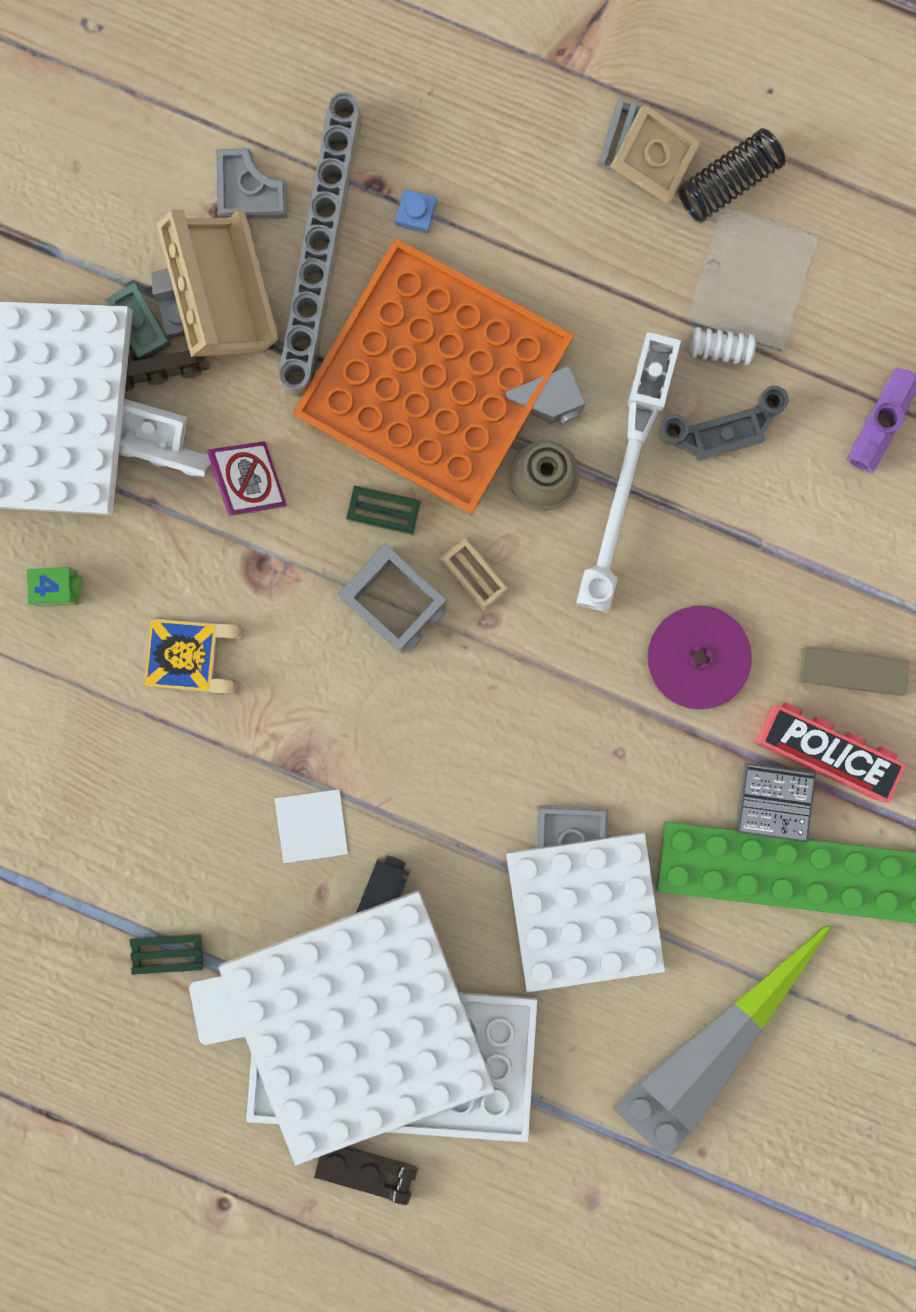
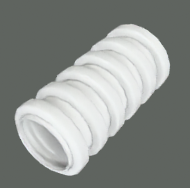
M696 327L692 332L689 353L692 358L701 355L702 359H707L710 356L713 361L722 358L723 362H728L731 359L735 364L743 361L744 365H749L754 357L756 339L752 334H749L748 337H744L743 333H738L737 336H734L731 331H728L727 334H723L722 330H717L716 333H713L710 328H707L706 331H701V327Z

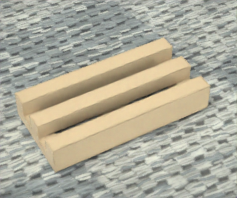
M467 537L440 558V561L483 612L510 591V588ZM464 547L498 586L499 590L495 593L460 552ZM453 556L456 557L489 597L487 600L484 601L450 561Z

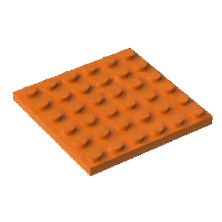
M395 238L295 408L293 416L472 516L529 418L532 407L551 374L556 371L571 345L574 335ZM545 376L534 390L525 407L507 399L505 392Z

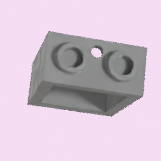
M386 544L376 552L337 594L399 653L405 648L410 652L422 640L421 630L428 623L432 626L437 624L447 612L443 608L447 600ZM391 563L433 601L399 639L357 601Z

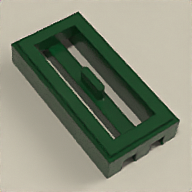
M354 486L346 519L414 536L421 501ZM360 495L412 507L411 513L360 502L358 499ZM356 509L408 520L409 523L408 525L355 514Z
M201 934L130 939V947H132L130 956L133 966L131 967V975L203 969ZM194 942V949L140 952V946ZM195 957V962L141 965V960Z

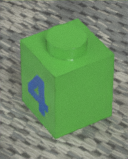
M70 567L27 569L28 604L36 607L78 605V596L83 594L82 577L77 575L76 570Z

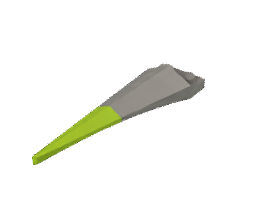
M831 926L822 927L723 1013L637 1080L613 1107L664 1158L667 1159L686 1136L694 1131L829 933Z

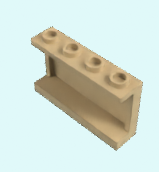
M170 210L156 225L191 357L265 351L278 341V328L272 316L269 293L264 286L260 271V259L255 252L252 229L247 222L245 211L237 210L228 218H186L184 210Z

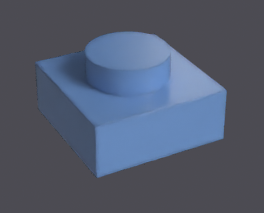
M404 189L395 225L428 234L437 204V197Z

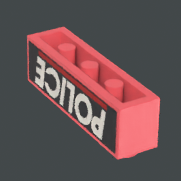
M783 702L782 706L774 705L770 707L754 744L878 802H890L906 766L896 760L898 754L883 747H878L877 751L865 746L866 740L856 734L846 732V735L843 736L832 731L835 725L821 718L815 717L811 721L802 717L803 710L789 703Z

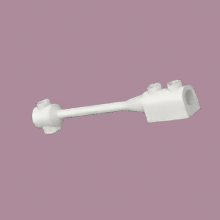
M647 332L644 338L627 404L629 406L628 445L597 565L584 570L576 604L601 612H610L618 577L610 570L641 446L644 444L658 414L664 408L681 340Z

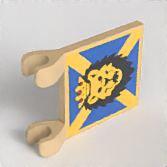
M150 618L143 687L235 695L238 688L236 681L213 679L217 638L241 640L243 628L233 624Z

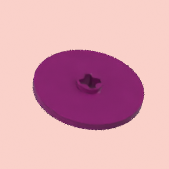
M691 606L672 613L659 624L649 643L647 661L654 684L667 699L685 708L709 709L728 702L742 689L750 673L752 653L745 631L734 618L713 607ZM701 648L705 650L704 656L708 658V662L701 663L696 667L694 665L695 659L690 657L691 652L696 653Z

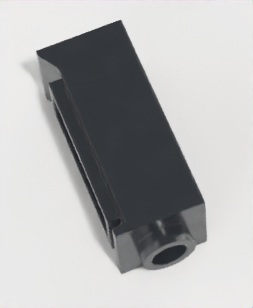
M386 855L385 860L377 859L356 913L401 896L407 881L403 875L409 876L411 871L404 868L405 861L390 855Z

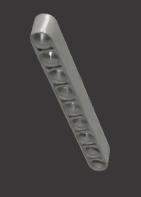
M348 92L335 94L330 99L279 368V378L285 391L295 397L304 395L315 376L360 132L361 114L357 98ZM344 109H348L353 112V114L347 118H340L337 116V114ZM336 142L347 144V147L341 151L331 149V146ZM332 174L341 177V180L336 184L325 182V179ZM331 207L335 209L334 214L330 217L318 215L322 208ZM318 240L329 242L328 247L322 251L312 248L313 244ZM318 272L323 275L322 280L317 284L306 282L307 277L311 273ZM307 305L315 306L317 311L312 317L305 318L300 315L303 307ZM301 338L311 341L310 347L307 350L297 351L294 349L295 342ZM292 372H303L305 377L301 383L297 385L288 383V377Z

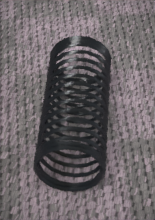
M761 128L752 134V137L746 138L745 142L742 141L739 143V146L733 147V151L729 150L726 155L723 154L720 159H716L714 164L710 163L708 168H703L702 172H697L695 177L692 176L689 178V181L681 183L678 186V194L686 211L694 220L703 223L707 220V216H712V211L717 213L719 208L725 207V203L730 204L731 199L736 200L738 195H743L744 190L749 191L750 186H756V182H762V178H767L769 173L773 174L775 169H781L785 166L786 157L780 142L769 130ZM762 139H764L772 148L777 157L778 163L771 157L770 153L764 146ZM754 142L757 144L759 151L755 148ZM747 146H749L753 150L754 156L756 157L757 161L749 153ZM741 150L746 153L747 158H748V160H749L751 166H752L753 169L759 174L760 179H757V178L755 177V174H754V172H753L751 166H750L749 163L746 161V159L742 156ZM735 155L740 158L741 163H742L744 169H745L746 172L749 174V176L753 179V181H754L753 184L749 182V179H748V177H747L745 171L743 170V168L741 167V165L736 161ZM729 160L734 163L739 175L747 183V188L743 186L738 174L730 166ZM765 160L772 166V171L768 169ZM758 163L766 171V175L762 174ZM723 164L727 166L732 178L734 179L736 184L741 188V192L737 191L732 179L725 172ZM717 169H719L722 172L724 179L726 180L729 187L734 191L735 196H732L730 194L726 184L718 175ZM710 173L716 177L720 187L728 196L729 201L724 199L720 189L712 180ZM704 177L710 182L714 192L721 199L722 205L717 202L713 192L706 185ZM698 182L703 185L708 196L715 204L716 209L711 207L707 197L700 190ZM686 190L690 193L695 204L700 209L702 217L692 207L687 197Z

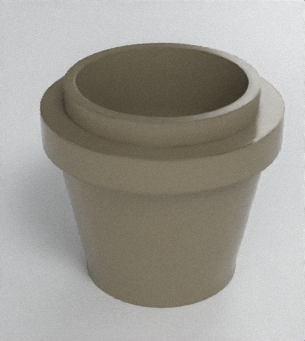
M538 441L526 446L518 453L512 464L510 479L513 491L522 503L536 510L547 511L563 506L572 498L578 487L580 473L575 457L567 448L552 441ZM543 464H549L553 467V473L548 476L543 475L540 467Z

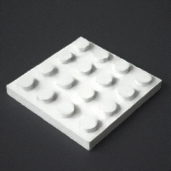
M644 832L506 852L527 992L665 972Z

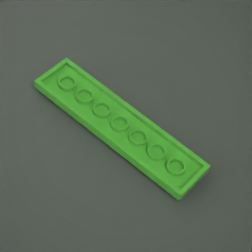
M664 822L656 891L916 923V852L808 839V842L738 833L736 830Z

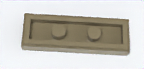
M805 647L803 648L799 682L903 696L906 691L909 661Z

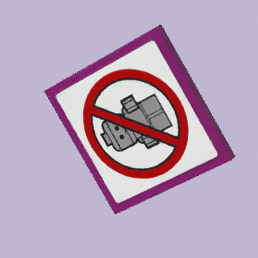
M265 441L214 448L207 451L229 517L281 508L287 505Z

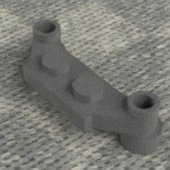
M770 386L762 392L756 407L693 426H688L687 421L682 416L670 415L664 419L660 426L661 440L666 445H673L696 455L697 461L763 443L766 440L764 432L774 417L787 407L789 401L788 394L782 387ZM766 400L772 401L775 408L768 406ZM667 429H674L677 432V436H670Z

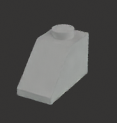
M570 366L551 374L532 407L531 415L550 423L560 420L562 425L581 417L579 412L584 410L585 401ZM545 376L505 392L507 399L525 407Z

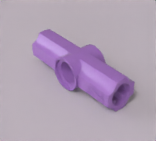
M897 367L893 370L874 408L866 416L865 424L846 458L852 466L870 473L876 470L895 432L902 426L904 415L916 395L915 373ZM878 413H883L889 417L891 422L890 428L879 424Z

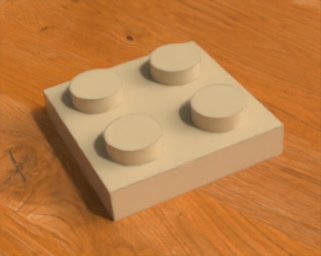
M644 105L639 109L610 167L666 204L672 200L700 141L647 105Z

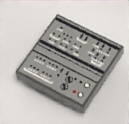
M745 763L736 831L738 833L808 842L816 773Z

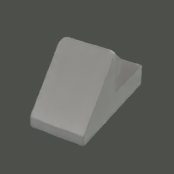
M168 268L152 272V292L159 305L167 338L185 335Z

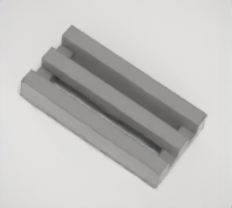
M618 98L598 166L614 170L610 167L613 161L607 160L621 112L628 113L615 156L632 125L634 115L636 116L641 108L638 107V103L631 102V104L625 103L624 99Z

